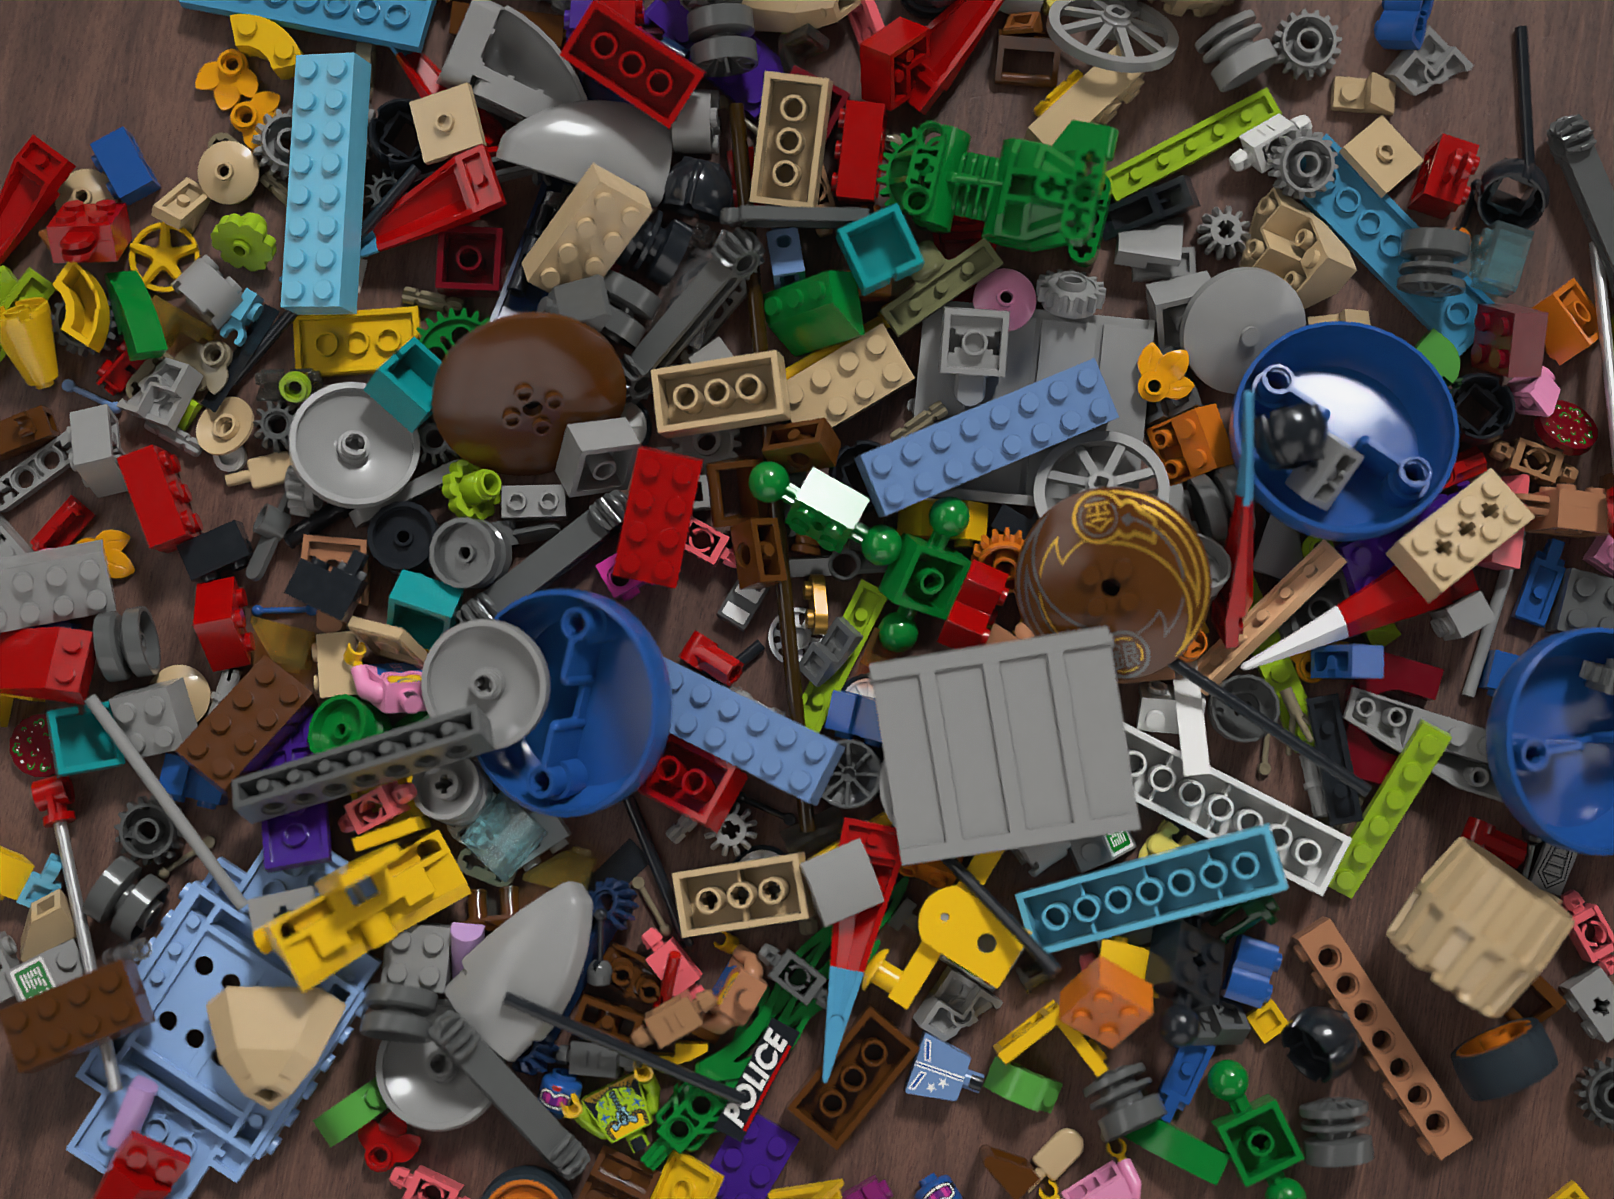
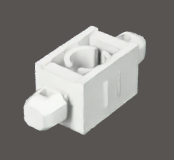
M1279 113L1240 135L1239 139L1243 149L1240 148L1229 158L1232 169L1236 172L1243 171L1251 167V165L1261 173L1271 169L1274 165L1267 163V159L1275 158L1276 154L1273 153L1271 147L1281 146L1279 137L1288 136L1290 138V130H1299L1301 133L1302 128L1312 129L1311 120L1306 115H1299L1288 120Z

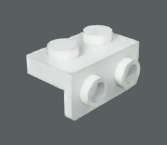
M1161 681L1140 682V701L1136 728L1140 731L1179 734L1174 685L1165 684ZM1201 692L1202 706H1203V714H1204V712H1205V706H1206V700H1205L1204 694Z

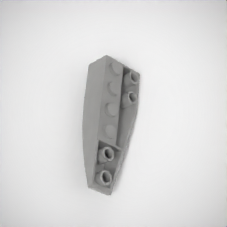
M1355 687L1351 688L1343 719L1401 753L1417 725L1423 719L1452 736L1451 741L1431 773L1455 788L1503 802L1496 790L1488 765L1486 729Z

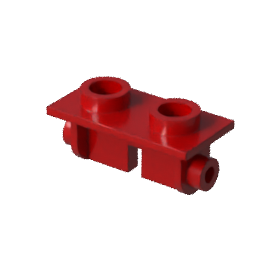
M125 339L116 348L120 352L112 362L106 359L95 372L99 376L96 384L100 385L105 381L107 385L104 389L113 396L117 392L121 394L127 382L133 376V374L126 370V367L130 364L138 370L147 360L130 361Z
M71 495L29 543L33 545L32 549L34 551L68 546L96 515Z

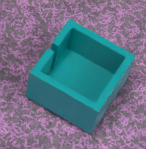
M897 203L837 230L836 240L863 296L889 285L892 276L896 282L922 270L925 261Z
M413 337L377 369L363 390L408 431L413 433L433 414L432 387L435 375L442 361L417 338Z
M402 569L389 596L386 625L405 629L423 648L430 650L441 635L458 625L455 620L457 612L462 607L464 589L455 588L441 581L426 577L421 573Z
M109 701L101 702L114 719ZM84 705L82 708L83 715H78V706L51 710L46 713L56 778L121 767L125 764L124 755L87 705Z

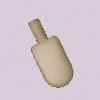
M281 451V453H272L247 460L248 470L225 475L227 486L231 487L251 482L253 489L260 490L284 484L287 468L292 465L289 451Z
M1071 1128L1059 1130L1032 1157L1033 1163L1037 1166L1035 1170L1040 1180L1028 1190L1029 1193L1046 1176L1051 1181H1056L1080 1157L1084 1149V1141L1079 1132Z

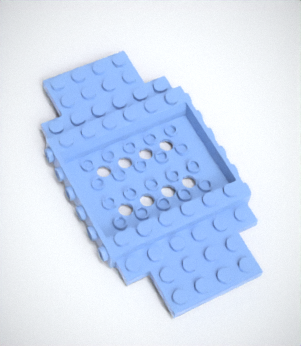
M263 849L248 872H245L224 857L217 859L246 900L312 885L314 886L315 895L318 897L320 893L314 883L349 863L332 851V862L267 873L264 869ZM210 872L204 880H197L193 883L189 882L185 885L178 896L181 902L175 911L171 909L160 923L163 929L157 938L152 937L147 942L142 951L145 956L139 965L136 964L156 1022L113 1040L123 1090L109 1092L100 1046L89 1050L91 1051L75 1075V1077L100 1092L101 1096L68 1144L66 1150L102 1174L105 1173L117 1148L107 1145L106 1141L128 1087L138 1075L146 1077L158 1085L157 1093L140 1134L190 1156V1165L172 1186V1191L164 1199H190L210 1167H213L237 1183L241 1180L254 1158L259 1160L267 1153L272 1155L282 1141V1138L279 1137L280 1132L284 1126L290 1128L300 1113L296 1109L303 1098L308 1100L317 1088L318 1083L314 1080L320 1071L325 1073L334 1062L336 1056L332 1053L338 1043L344 1045L354 1029L350 1027L356 1016L361 1018L369 1008L364 1003L366 986L383 962L369 952H366L312 987L322 988L345 1003L346 1008L315 1066L288 1098L272 1110H268L245 1096L224 1067L215 1062L213 1055L216 1045L206 1005L208 1001L224 989L223 979L228 974L236 975L240 980V986L243 987L299 986L290 969L275 951L266 955L256 946L248 904L237 911ZM369 875L357 881L366 898L377 892ZM351 887L345 888L353 905L358 903ZM286 906L281 907V913L276 914V918L288 912ZM201 956L209 957L213 962V970L208 975H202L196 969V962ZM165 1011L173 1012L177 1017V1025L172 1030H166L160 1024V1016ZM192 1029H198L204 1035V1042L198 1048L191 1047L187 1042V1034Z

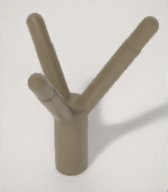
M1289 687L1280 691L1279 693L1290 715L1288 731L1295 735L1297 721L1306 740L1309 743L1313 742V737L1306 725H1309L1308 716L1302 712L1292 688ZM1286 745V755L1290 756L1292 749Z

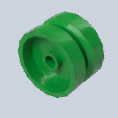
M347 694L334 695L324 701L315 711L309 724L308 741L310 750L313 754H317L393 729L390 718L377 707Z

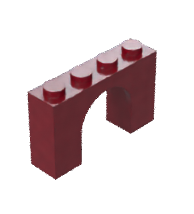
M1384 652L1383 678L1354 679L1353 684L1349 683L1346 688L1344 702H1348L1352 687L1377 695L1385 691H1395L1426 701L1436 700L1444 669ZM1343 719L1354 775L1365 782L1380 786L1398 756L1378 749L1369 740L1365 731Z

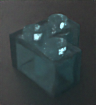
M1497 220L1488 228L1485 227L1479 235H1475L1469 253L1473 254L1470 262L1472 265L1469 271V276L1473 277L1470 287L1504 298L1514 294L1517 291L1534 231Z

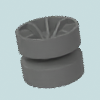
M718 3L699 7L687 14L688 37L690 41L696 43L690 48L691 62L705 71L704 77L739 75L749 72L758 66L756 41L749 38L755 33L753 10L751 7L739 3Z
M609 270L604 276V282L612 316L600 334L614 344H621L635 349L646 330L633 317L652 320L662 300L637 282Z
M855 740L837 741V743L846 748L822 797L832 805L841 808H860L866 806L880 794L879 783L883 761L873 748Z
M120 856L109 865L94 884L84 902L82 912L100 924H104L113 918L111 931L131 943L157 918L170 892V885L153 874H149L139 881L142 867L127 857Z

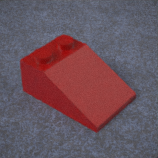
M64 627L22 628L1 632L0 693L85 705L84 701L87 699L97 658L93 631Z

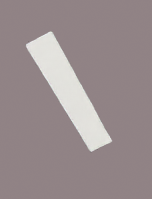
M1197 660L1187 663L1198 671ZM1175 672L1173 683L1184 776L1210 774L1200 687Z

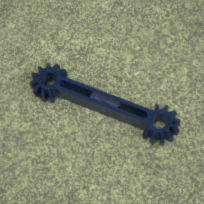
M606 878L605 882H596V891H587L593 903L591 933L588 951L574 993L562 1013L566 1017H569L588 983V965L597 959V920L594 916L595 911L599 908L607 911V918L604 920L603 955L618 929L628 930L627 921L636 920L632 913L633 910L640 907L638 903L633 902L638 894L635 890L630 889L631 885L623 880L618 881L615 878ZM554 1026L543 1040H534L514 1062L508 1061L512 1063V1069L516 1072H524L530 1076L537 1075L538 1072H548V1063L556 1062L553 1057V1051L560 1049L554 1042L561 1029Z

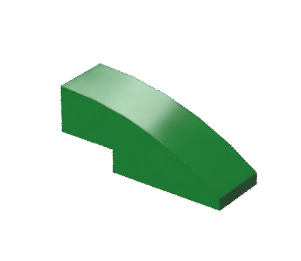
M137 270L105 273L104 278L118 333L124 336L130 361L161 358L168 350L152 299Z
M1161 1119L1123 1136L1217 1186L1230 1158L1227 1152Z

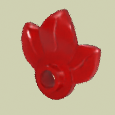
M393 1111L386 1114L379 1123L372 1119L358 1129V1140L366 1149L364 1154L366 1165L372 1171L379 1173L388 1171L396 1162H407L413 1158L421 1146L422 1138L418 1135L406 1134L407 1122L400 1119ZM381 1149L386 1152L387 1157L385 1161H380L377 1158L378 1150Z

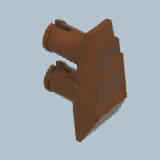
M504 886L499 888L501 915L488 916L487 890H470L471 894L467 895L468 918L459 923L485 925V935H490L500 925L520 911L519 887Z
M612 941L603 955V960L608 961L612 967L613 981L606 986L626 1000L631 998L642 1004L644 1002L653 1004L660 996L662 981L645 961L646 958Z

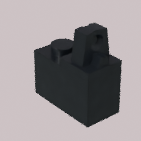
M354 549L347 563L340 561L338 567L333 566L331 571H329L331 564L313 556L311 561L301 558L284 593L342 622L348 623L368 585V582L365 581L368 574L363 572V569L369 559V555Z

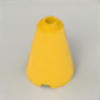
M32 297L15 301L16 306L7 310L4 306H1V347L28 386H35L36 389L52 386L55 383L54 379L59 376L51 308L48 300H45L44 297Z

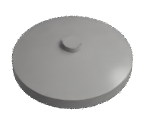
M1239 267L1219 273L1205 282L1196 291L1182 317L1180 345L1181 350H1186L1189 354V368L1208 386L1222 392L1235 394L1249 366L1266 347L1283 335L1306 326L1303 304L1290 284L1268 270L1256 267Z
M361 382L336 383L312 394L297 410L288 437L290 461L303 485L320 499L345 508L373 507L396 496L410 481L420 454L418 429L413 433L408 431L363 390L367 384Z
M477 619L454 626L441 635L434 643L423 665L421 690L430 718L477 704L491 721L496 750L520 741L540 722L549 701L550 677L543 654L536 643L525 632L504 621Z
M438 999L436 1013L424 1018L433 1022L440 1014L442 1015L447 1010H453L455 1013L458 1012L449 999ZM381 1041L376 1058L378 1088L387 1106L394 1114L408 1124L428 1131L453 1130L473 1122L492 1105L487 1097L433 1041L424 1044ZM494 1051V1053L506 1064V1059H504L502 1056H500L497 1052Z

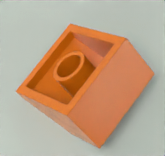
M1572 278L1531 307L1532 309L1548 312L1544 348L1548 356L1556 360L1559 365L1565 363L1599 339L1596 307L1575 278Z

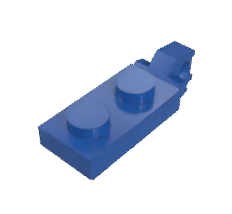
M1555 538L1548 539L1543 552L1536 551L1529 565L1511 617L1536 627L1544 628L1566 570L1564 567L1565 560L1560 559L1565 542Z
M1195 1045L1177 1047L1158 1088L1157 1094H1159L1168 1113L1160 1118L1161 1120L1170 1123L1176 1109L1183 1111L1186 1105L1190 1104L1216 1046Z

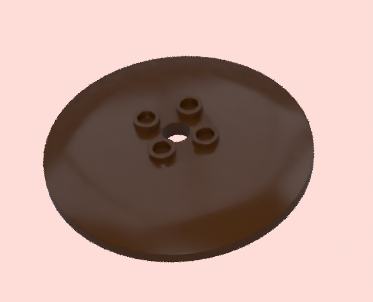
M526 312L512 314L477 327L450 349L442 360L434 378L432 387L433 415L437 428L446 443L454 452L471 464L505 475L528 476L545 474L556 469L567 424L621 417L626 402V379L623 366L614 348L598 331L589 325L554 313ZM531 401H538L540 403L534 409L524 407L525 404Z

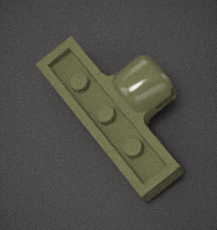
M931 240L917 244L925 262L922 270L909 275L913 280L914 286L880 310V313L898 338L1003 265L1002 260L988 241L980 240L952 260L945 259Z

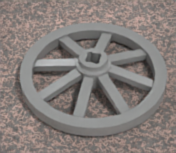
M1056 0L1050 7L1046 21L1047 32L1060 49L1083 63L1110 71L1142 73L1160 69L1173 60L1179 44L1178 32L1168 18L1140 1H1137V8L1131 12L1124 7L1125 3L1119 0ZM1084 7H1093L1096 10L1085 9ZM1066 15L1086 18L1087 20L1061 25L1060 17ZM1095 28L1098 31L1087 46L1070 36V34ZM1144 32L1161 36L1165 42V47L1160 46ZM1128 34L1153 54L1135 57ZM1106 39L1118 41L1122 56L1111 55L1097 50Z
M1113 431L1082 433L1059 444L1041 463L1035 477L1033 492L1038 519H1040L1050 509L1047 507L1045 500L1048 481L1084 488L1081 490L1084 491L1098 488L1097 486L1099 485L1122 487L1155 478L1158 487V498L1169 503V478L1160 458L1151 448L1138 439ZM1093 446L1115 447L1103 471L1097 469L1086 448ZM1125 451L1136 455L1149 467L1113 476ZM1075 452L1089 477L1053 470L1062 460Z

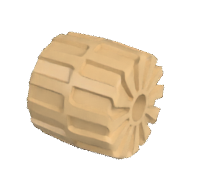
M1460 837L1416 885L1387 928V937L1391 939L1390 942L1397 950L1407 955L1406 959L1415 967L1432 973L1431 980L1444 990H1452L1460 1001L1473 1009H1477L1483 1015L1499 1018L1547 966L1572 929L1575 921L1553 898L1518 871L1475 842Z

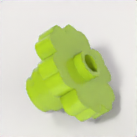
M236 213L230 216L225 215L211 233L212 246L216 250L222 251L220 254L221 259L230 263L235 268L244 266L252 272L263 270L277 252L275 246L276 239L267 234L268 229L265 219L256 213H246L244 216Z
M463 458L449 465L450 473L442 477V494L450 499L448 502L449 510L455 513L458 518L469 517L484 520L492 516L495 512L494 505L501 502L502 484L498 474L494 471L475 466Z

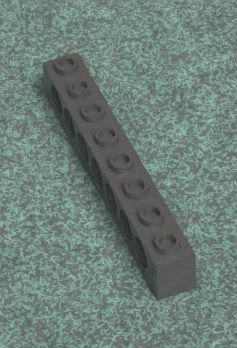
M475 704L232 780L234 810L248 822L254 824L495 750L492 724L485 713Z

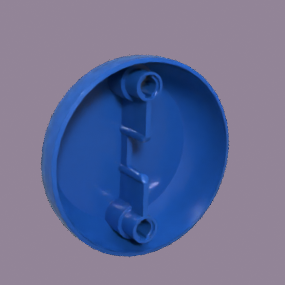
M1345 321L1321 322L1298 328L1276 339L1266 347L1251 363L1239 383L1229 419L1230 448L1238 472L1242 443L1244 391L1254 390L1253 420L1261 415L1269 419L1270 412L1286 407L1310 404L1312 408V404H1318L1320 411L1326 418L1328 432L1342 439L1364 456L1328 511L1307 502L1285 484L1293 470H1270L1269 465L1258 456L1253 446V497L1267 512L1294 530L1321 539L1345 542L1362 541L1383 536L1409 523L1427 509L1439 495L1451 475L1459 445V424L1451 393L1431 362L1408 342L1390 332L1366 324Z
M553 589L529 594L509 604L493 619L516 626L536 643L545 658L549 671V701L540 722L526 737L504 748L476 755L481 766L493 783L506 796L529 810L548 816L571 817L588 815L623 801L647 780L656 767L670 732L673 706L672 688L667 665L659 647L643 624L630 611L614 600L600 594L577 589Z
M1600 627L1578 628L1553 634L1527 649L1510 666L1501 679L1494 693L1486 723L1488 765L1496 790L1505 806L1531 834L1555 848L1583 855L1614 854V695L1585 687L1586 679L1579 676L1583 660L1605 664L1607 658L1614 659V629Z

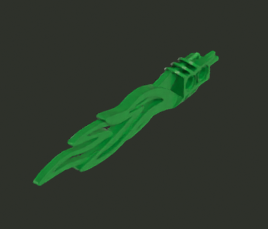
M902 877L894 885L889 899L892 902L883 916L879 930L886 924L898 907L906 891L909 877ZM833 924L825 928L823 926L795 954L801 958L808 950L815 946L804 958L805 962L815 968L821 956L831 946ZM880 939L875 940L868 962L877 952L881 944ZM830 958L818 970L827 980L829 979ZM793 959L789 961L779 976L784 979L785 970L790 973L789 965L797 963ZM797 968L788 980L793 985L811 984L816 977L811 975L810 982L808 983L806 981V972L801 968ZM777 982L771 993L770 987L767 986L756 1007L759 1006V1014L746 1028L751 1018L750 1016L744 1026L737 1027L731 1042L702 1060L699 1058L695 1062L694 1072L715 1081L726 1080L725 1085L735 1088L752 1055L739 1061L734 1060L757 1040L760 1034L768 1027L772 1018H775L782 1010L777 1019L778 1021L791 1028L798 1023L795 1030L800 1033L792 1046L793 1048L809 1019L823 1008L815 1003V998L808 1005L800 1001L794 1007L798 998L791 995L789 991L782 988ZM677 1082L673 1087V1095L655 1116L656 1122L659 1124L656 1132L660 1136L640 1157V1160L654 1172L674 1149L680 1154L684 1149L689 1152L698 1150L712 1133L720 1132L713 1127L728 1100H723L721 1097L686 1082L678 1088ZM698 1096H705L709 1099L711 1106L705 1112H698L693 1107V1100ZM674 1104V1110L663 1120L662 1116ZM678 1120L684 1121L689 1127L688 1133L684 1136L673 1134L671 1131L673 1122ZM698 1134H703L694 1145H690V1142Z

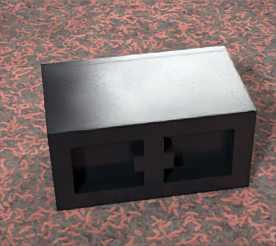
M234 519L176 545L191 581L206 583L221 579L220 573L229 569L236 572L248 567L249 560L253 556L251 552L253 548L242 522Z

